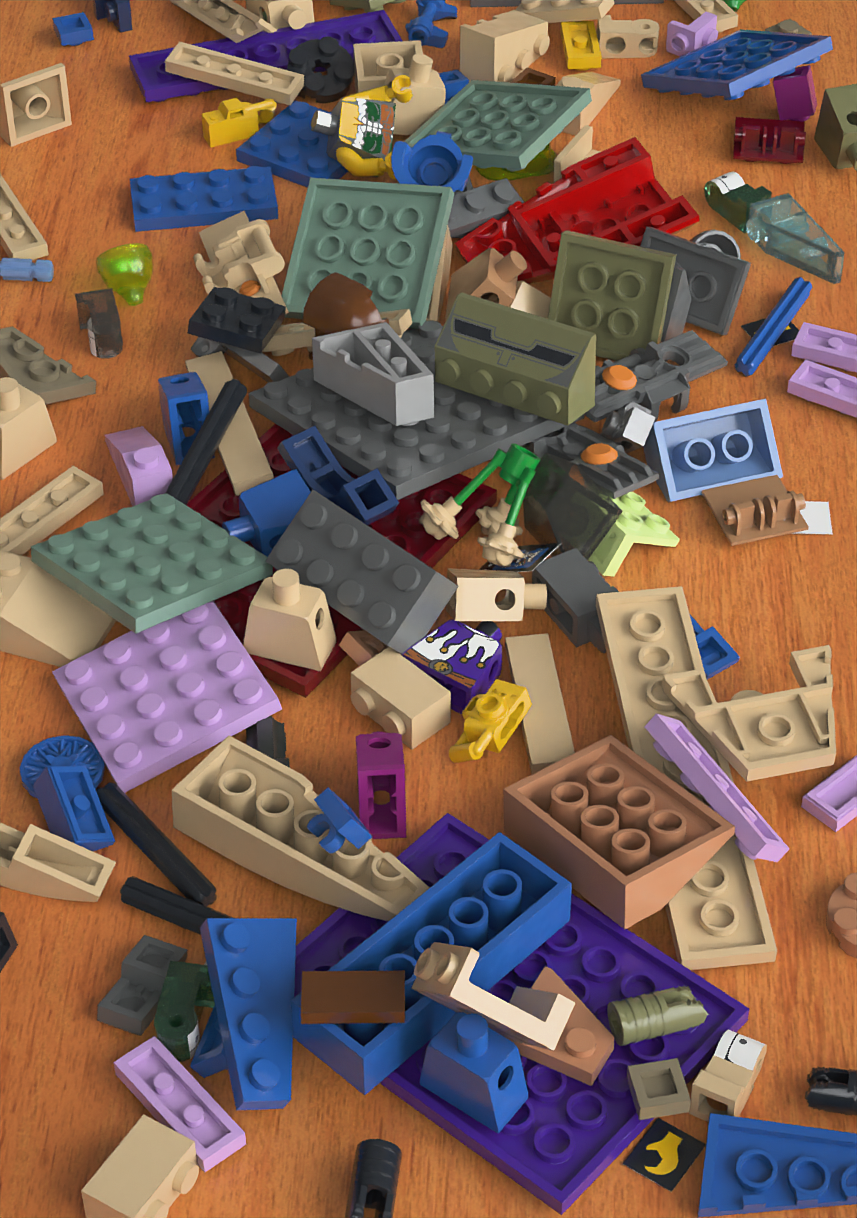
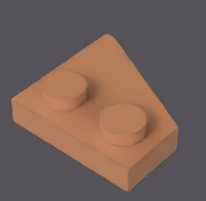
M545 966L531 989L557 993L575 1002L572 1012L554 1051L512 1042L518 1047L521 1056L592 1086L614 1050L615 1037L551 968Z

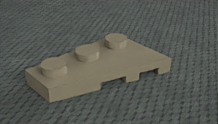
M13 326L0 329V378H14L18 384L39 395L44 400L45 405L96 394V380L88 375L79 377L72 372V365L63 359L53 360L44 354V347Z

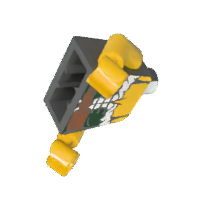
M399 75L393 79L391 88L384 85L343 97L334 107L331 114L318 110L315 111L311 122V131L328 135L326 153L330 158L337 160L353 176L379 177L384 175V172H387L391 179L397 180L391 164L396 103L391 102V100L396 98L401 103H407L411 100L413 96L411 89L400 91L401 88L409 87L412 84L410 78L406 75Z

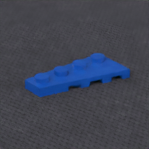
M207 918L200 927L236 1111L283 1109L291 1100L293 1050L291 1000L294 998L297 918Z
M710 1113L698 1218L857 1204L856 1133Z

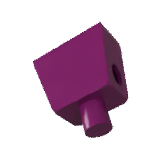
M380 731L371 734H360L356 736L359 819L373 836L372 839L407 838L405 764L402 734ZM374 792H388L390 802L383 805L375 804Z

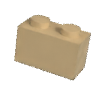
M391 647L386 648L351 672V701L356 710L362 715H368L384 728L386 733L402 734V742L410 749H414L451 723V692Z
M143 1114L81 1190L86 1218H167L169 1208L180 1194L188 1193L197 1180L199 1167L197 1165L195 1141Z

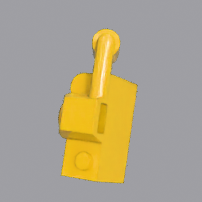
M238 98L222 101L219 104L218 110L202 113L203 137L210 148L250 138L259 131L258 124L268 123L273 119L277 106L276 102L273 99H265L262 102L251 104L250 102H240Z
M496 679L486 694L472 697L462 711L465 720L464 732L456 744L450 748V760L454 763L478 760L483 756L485 749L500 753L532 706L526 687Z

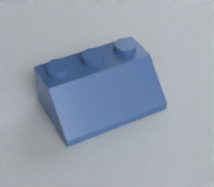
M766 398L654 422L643 446L647 465H649L651 470L659 473V479L656 482L668 502L702 495V490L773 475H778L779 478L783 477Z

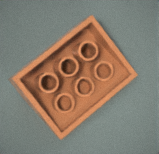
M612 735L503 789L504 833L530 854L570 881L573 889L624 930L661 910L735 834V826Z

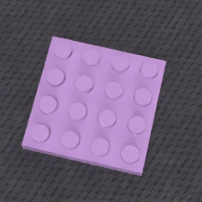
M213 601L135 634L133 631H130L52 671L59 687L91 742L95 745L109 773L124 793L222 742L228 735L233 736L256 724L258 721L282 710L277 695Z

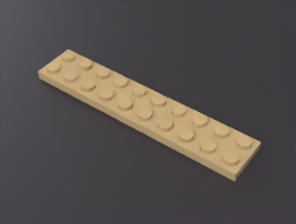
M683 587L597 594L596 610L628 748L705 805L709 806V803L701 794L695 793L680 779L682 771L679 767L656 751L653 746L656 740L644 727L655 714L680 720L733 782L728 761L662 689L663 675L701 668L705 674ZM735 834L665 905L678 963L689 970L775 962L777 947L753 859L746 856L736 846L735 839L737 836Z

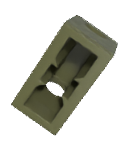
M857 84L828 88L824 91L814 139L836 169L854 167L857 171Z

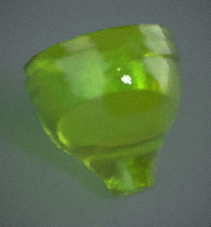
M140 243L126 244L114 247L100 254L96 259L98 273L105 285L113 292L122 296L129 306L139 305L143 302L144 291L151 280L153 272V257L150 248Z

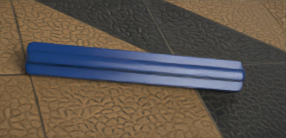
M802 277L794 279L738 356L735 364L737 372H742L745 376L753 375L809 297L812 289L810 281H804Z

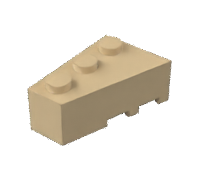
M512 10L495 15L493 20L490 21L478 20L476 25L473 26L467 24L460 25V72L469 79V82L471 80L510 83L548 50L550 44L548 21Z

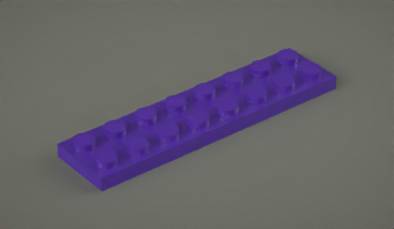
M385 10L307 23L301 29L285 27L277 29L274 33L259 32L239 43H235L229 38L191 45L287 70L291 50L309 40H321L323 37H332L338 41L340 46L347 50L353 62V44L398 42L403 40ZM174 48L129 55L131 71L146 102H162L168 98L184 95L194 96L200 92L216 89L227 90L224 87L214 86L166 72L165 60ZM316 67L314 71L324 72L327 71V69L323 67Z

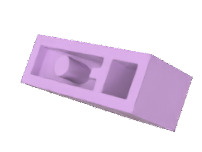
M143 426L105 435V442L132 507L151 500L156 495L166 493L173 480L171 466L161 444Z

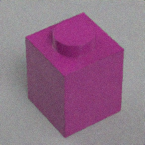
M811 65L796 67L795 72L792 74L774 77L773 86L780 120L806 121L815 114L817 99Z

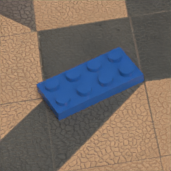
M250 166L245 169L234 170L215 169L211 172L199 173L180 172L175 175L165 176L145 175L140 178L130 179L135 232L214 225L242 211H245L249 222L257 219H278V205L271 166Z

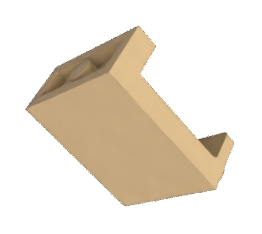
M434 942L430 948H427L420 955L415 965L414 975L416 979L411 989L455 1012L481 1015L486 1019L489 1028L511 1041L554 1051L575 1002L557 993L517 986L510 1002L507 1003L470 983V974L479 957V952L470 947Z

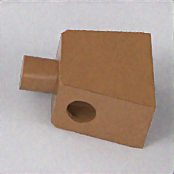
M488 248L455 271L451 276L445 319H447L457 295L461 292L509 307L516 297L518 275L527 269V263L523 256L516 251H511L504 257L494 248Z

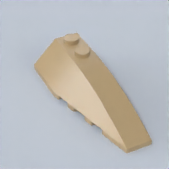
M230 735L172 789L173 828L246 869L323 903L364 916L390 921L430 888L390 852L383 853L372 843V838L359 849L345 838L342 847L338 851L329 854L320 846L319 842L328 835L330 829L326 830L321 836L316 837L307 828V824L314 816L324 814L314 801L318 794L313 791V784L302 774Z

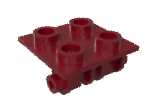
M736 117L733 159H741L747 162L772 161L781 164L803 163L806 132H804L805 121Z

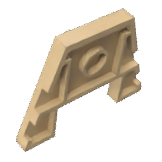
M829 645L791 652L789 665L800 688L721 703L716 702L702 668L663 675L662 689L664 693L746 782L834 765L836 740L834 708L832 707V654Z

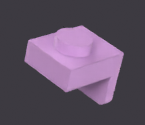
M705 12L689 25L674 20L667 24V52L681 57L716 41L718 38V31L716 30L717 15Z

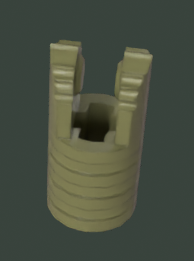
M688 986L654 991L649 994L637 995L633 998H625L621 1001H612L608 1004L610 1029L619 1046L687 1030L690 1027L694 1028L704 1023L707 1015H709L703 1008L700 1000L696 1001Z

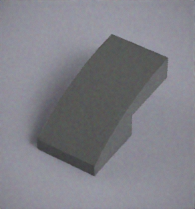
M144 935L122 961L121 978L97 1005V1021L141 1036L160 1010L174 986L187 959L188 950Z

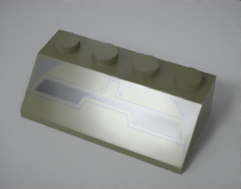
M461 292L457 295L435 344V382L567 426L595 406V333Z

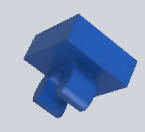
M329 787L314 799L324 814L314 816L307 824V828L316 837L321 836L326 830L330 829L328 835L319 842L320 846L329 854L338 851L344 844L345 838L359 849L373 837L350 806Z

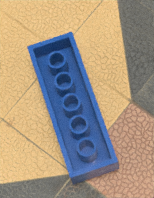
M498 832L328 970H405V1023L301 1024L300 993L291 1000L293 1038L363 1095H366L432 1039L457 1013L411 989L416 979L414 969L420 955L427 948H430L434 942L470 947L478 951L479 957L470 974L469 981L471 984L488 991L570 921L572 883L507 836Z

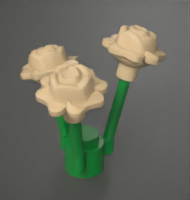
M515 443L511 444L507 452L498 448L492 460L455 498L450 497L443 505L439 503L431 505L422 500L420 503L424 514L419 519L420 523L423 524L428 534L438 540L447 535L457 539L459 534L455 526L456 520L454 516L462 509L461 504L499 466L502 468L499 476L512 485L506 498H501L497 507L490 508L484 506L483 509H477L476 515L480 519L481 531L484 535H488V537H478L477 542L483 546L482 557L498 566L504 565L509 567L514 558L522 559L525 555L518 549V545L513 538L523 533L517 516L528 486L536 473L534 470L541 459L531 451Z

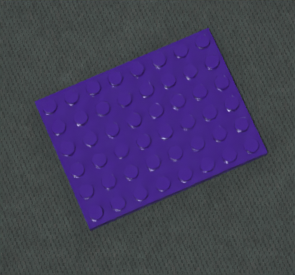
M447 813L404 850L397 859L428 887H432L489 839ZM572 893L570 921L487 991L488 993L509 1003L516 987L531 989L546 966L551 968L611 1034L608 1020L609 1002L621 1001L625 998H633L637 995L649 994L650 992L673 987L677 988L678 986H688L696 1001L700 1000L703 1004V1008L709 1014L704 1023L694 1028L690 1027L687 1030L657 1036L648 1040L644 1039L643 1041L632 1042L623 1046H619L614 1039V1050L592 1086L520 1055L528 1090V1099L499 1133L494 1132L420 1085V1076L427 1046L432 1039L380 1082L381 1085L560 1215L580 1197L654 1119L639 1120L627 1081L628 1066L678 1058L687 1085L711 1060L725 1031L729 1029L737 1032L748 1021L749 1016L748 1007L628 929L624 930L611 918ZM338 908L296 945L294 998L302 990V971H328L388 921Z

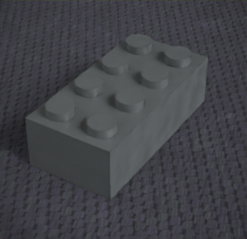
M315 490L311 491L266 559V562L277 570L292 569L296 571L299 575V584L320 588L325 593L329 606L401 654L427 635L459 587Z

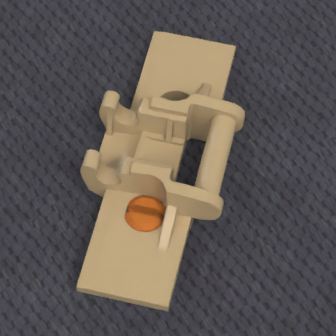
M242 211L199 232L211 262L204 261L200 253L195 254L193 259L197 270L203 276L202 282L207 294L210 293L213 287H226L234 289L242 295L254 298L264 297L276 304L286 306L273 275L282 271L285 262L282 255L276 252L269 237L270 227L266 221L257 219L249 222L245 211Z

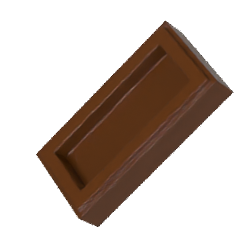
M405 970L302 971L301 1024L405 1023Z

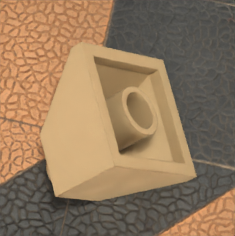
M62 63L0 84V136L11 147L72 125L65 65Z

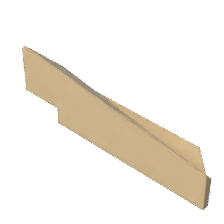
M170 0L176 6H179L235 43H239L261 31L266 33L277 31L276 28L232 0Z

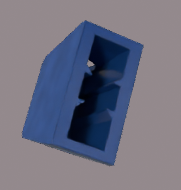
M196 372L158 379L164 430L176 465H181L210 412L207 391ZM182 428H193L195 433L185 437Z
M297 469L289 471L242 492L239 496L240 517L223 522L222 529H225L230 536H235L243 542L250 541L257 551L268 557L311 491Z
M464 1012L455 1013L427 1046L420 1076V1085L494 1132L499 1133L528 1099V1090L518 1047L509 1039L489 1028L486 1019L481 1015L466 1014Z

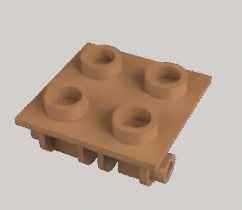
M778 475L702 490L704 499L731 546L809 529L800 513V510L806 507L803 494L787 491Z

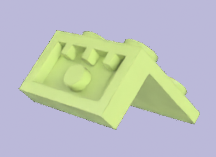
M578 487L555 527L588 561H592L596 565L598 571L603 576H615L634 542L676 547L680 540L669 529V522L661 516L653 514L644 506L646 501L634 492H629L613 499L595 489Z

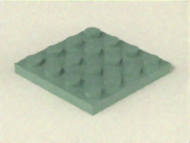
M471 80L404 142H407L410 148H412L419 140L429 135H436L437 131L451 133V139L460 148L462 156L464 154L473 156L472 165H476L478 168L497 167L506 168L508 171H519L524 169L539 152L545 149V146L592 102L590 88Z
M310 177L282 291V298L289 312L285 314V318L303 319L304 307L312 290L325 277L337 272L363 284L373 291L370 299L376 305L378 312L410 309L412 324L409 328L418 329V326H422L427 318L454 199L452 188Z
M167 493L156 495L151 500L133 507L120 509L115 514L97 521L87 522L82 527L64 534L51 536L48 540L31 546L32 562L135 634L273 575V566L266 562L267 556L237 537L230 536L225 529H222Z

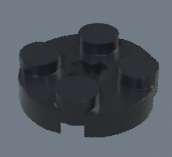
M323 37L321 40L306 41L292 49L289 53L287 70L304 75V87L298 96L304 99L305 96L316 98V103L324 104L337 101L347 94L353 82L354 62L351 55L339 45L336 39ZM316 67H323L327 69V75L322 76L320 72L314 73L313 71Z

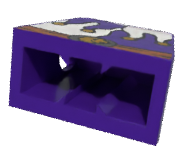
M448 620L407 649L402 656L451 692V709L462 714L471 698L479 694H486L501 674L502 645L499 641L502 638L500 628L492 621H482L473 629L459 621Z

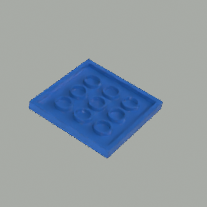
M740 29L641 74L643 87L658 89L659 93L679 91L680 95L699 93L704 98L723 96L724 100H734L744 96V91L747 89L768 85L770 79L775 76H785L794 73L795 67L801 64H811L821 59L820 55L833 50L831 36Z

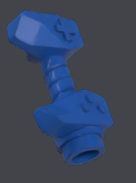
M417 0L418 17L411 20L405 26L408 32V41L421 40L422 46L445 47L448 40V32L434 26L432 22L443 18L456 19L457 8L446 4L445 0Z

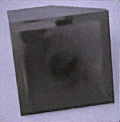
M545 453L534 470L536 473L528 486L523 500L525 528L540 544L561 543L550 554L552 557L577 548L588 560L623 511L576 463Z

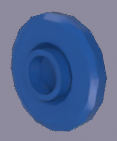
M63 735L47 738L34 745L23 756L19 769L23 787L31 796L37 798L34 783L47 766L86 765L96 789L102 782L105 764L92 742L81 737Z

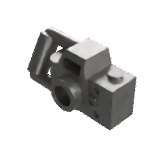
M632 401L622 406L617 413L614 411L610 412L604 422L601 435L624 446V451L627 454L644 446L656 417L651 415V410Z

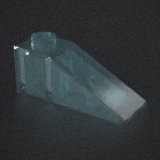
M789 193L750 204L749 220L746 223V230L749 238L755 241L766 254L833 284L841 282L845 252Z

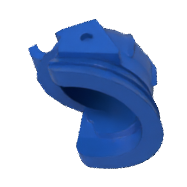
M437 131L436 135H429L419 140L412 148H410L407 142L396 141L392 151L391 164L394 176L400 184L451 187L453 192L456 190L463 192L472 168L473 156L466 154L462 156L460 148L451 139V133Z

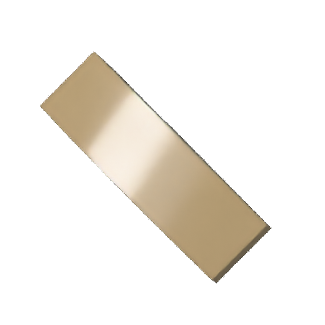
M0 822V886L48 898L98 902L116 861L32 824L29 825L26 833H23Z

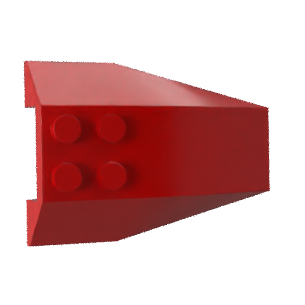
M633 137L570 165L561 171L562 178L553 184H550L548 181L535 189L537 195L525 203L518 200L507 208V215L499 220L491 218L455 242V246L466 264L488 248H494L504 257L511 251H516L523 256L527 263V269L518 275L517 281L532 284L554 279L561 233L566 230L640 246L646 227H653L674 235L690 228L699 222L700 218L683 195L673 200L655 179L650 154L637 138Z

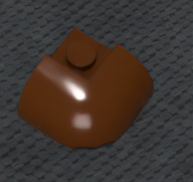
M334 272L321 280L310 293L304 307L302 323L315 328V337L384 322L389 324L388 318L381 319L376 305L370 299L373 291L355 280Z

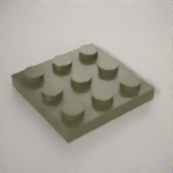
M567 230L562 232L548 319L595 333L596 356L615 361L629 356L630 352L640 347L646 350L649 342L661 343L677 254Z

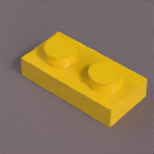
M594 21L561 22L560 34L567 68L579 71L601 68L602 56Z

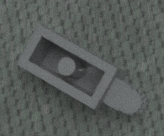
M577 548L541 562L532 571V584H546L547 603L544 611L575 647L591 642L598 648V651L606 653L596 610V596L601 593L619 592L617 588L610 586L599 574L596 565L592 561H587Z

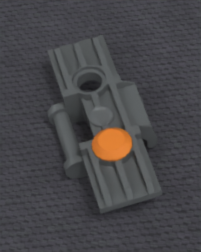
M693 330L659 344H656L654 341L649 342L646 350L639 347L632 350L629 356L615 362L608 359L603 361L602 367H595V406L587 411L585 415L593 422H597L607 418L611 411L617 413L622 406L633 401L651 410V415L656 417L654 420L656 422L662 401L673 397L672 411L678 413L685 410L689 403L691 388L688 382L727 366L728 361L705 340L703 341ZM666 361H674L680 366L669 364Z
M572 423L569 426L522 445V447L541 459L534 470L536 473L532 480L555 492L557 498L565 503L570 502L578 487L595 489L615 499L659 479V473L651 470L649 465L626 454L624 446L576 423ZM570 471L569 477L564 479L560 477V475Z

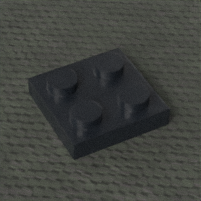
M213 287L189 319L187 334L261 354L284 321L286 306L276 304L268 298H254L242 295L231 288Z

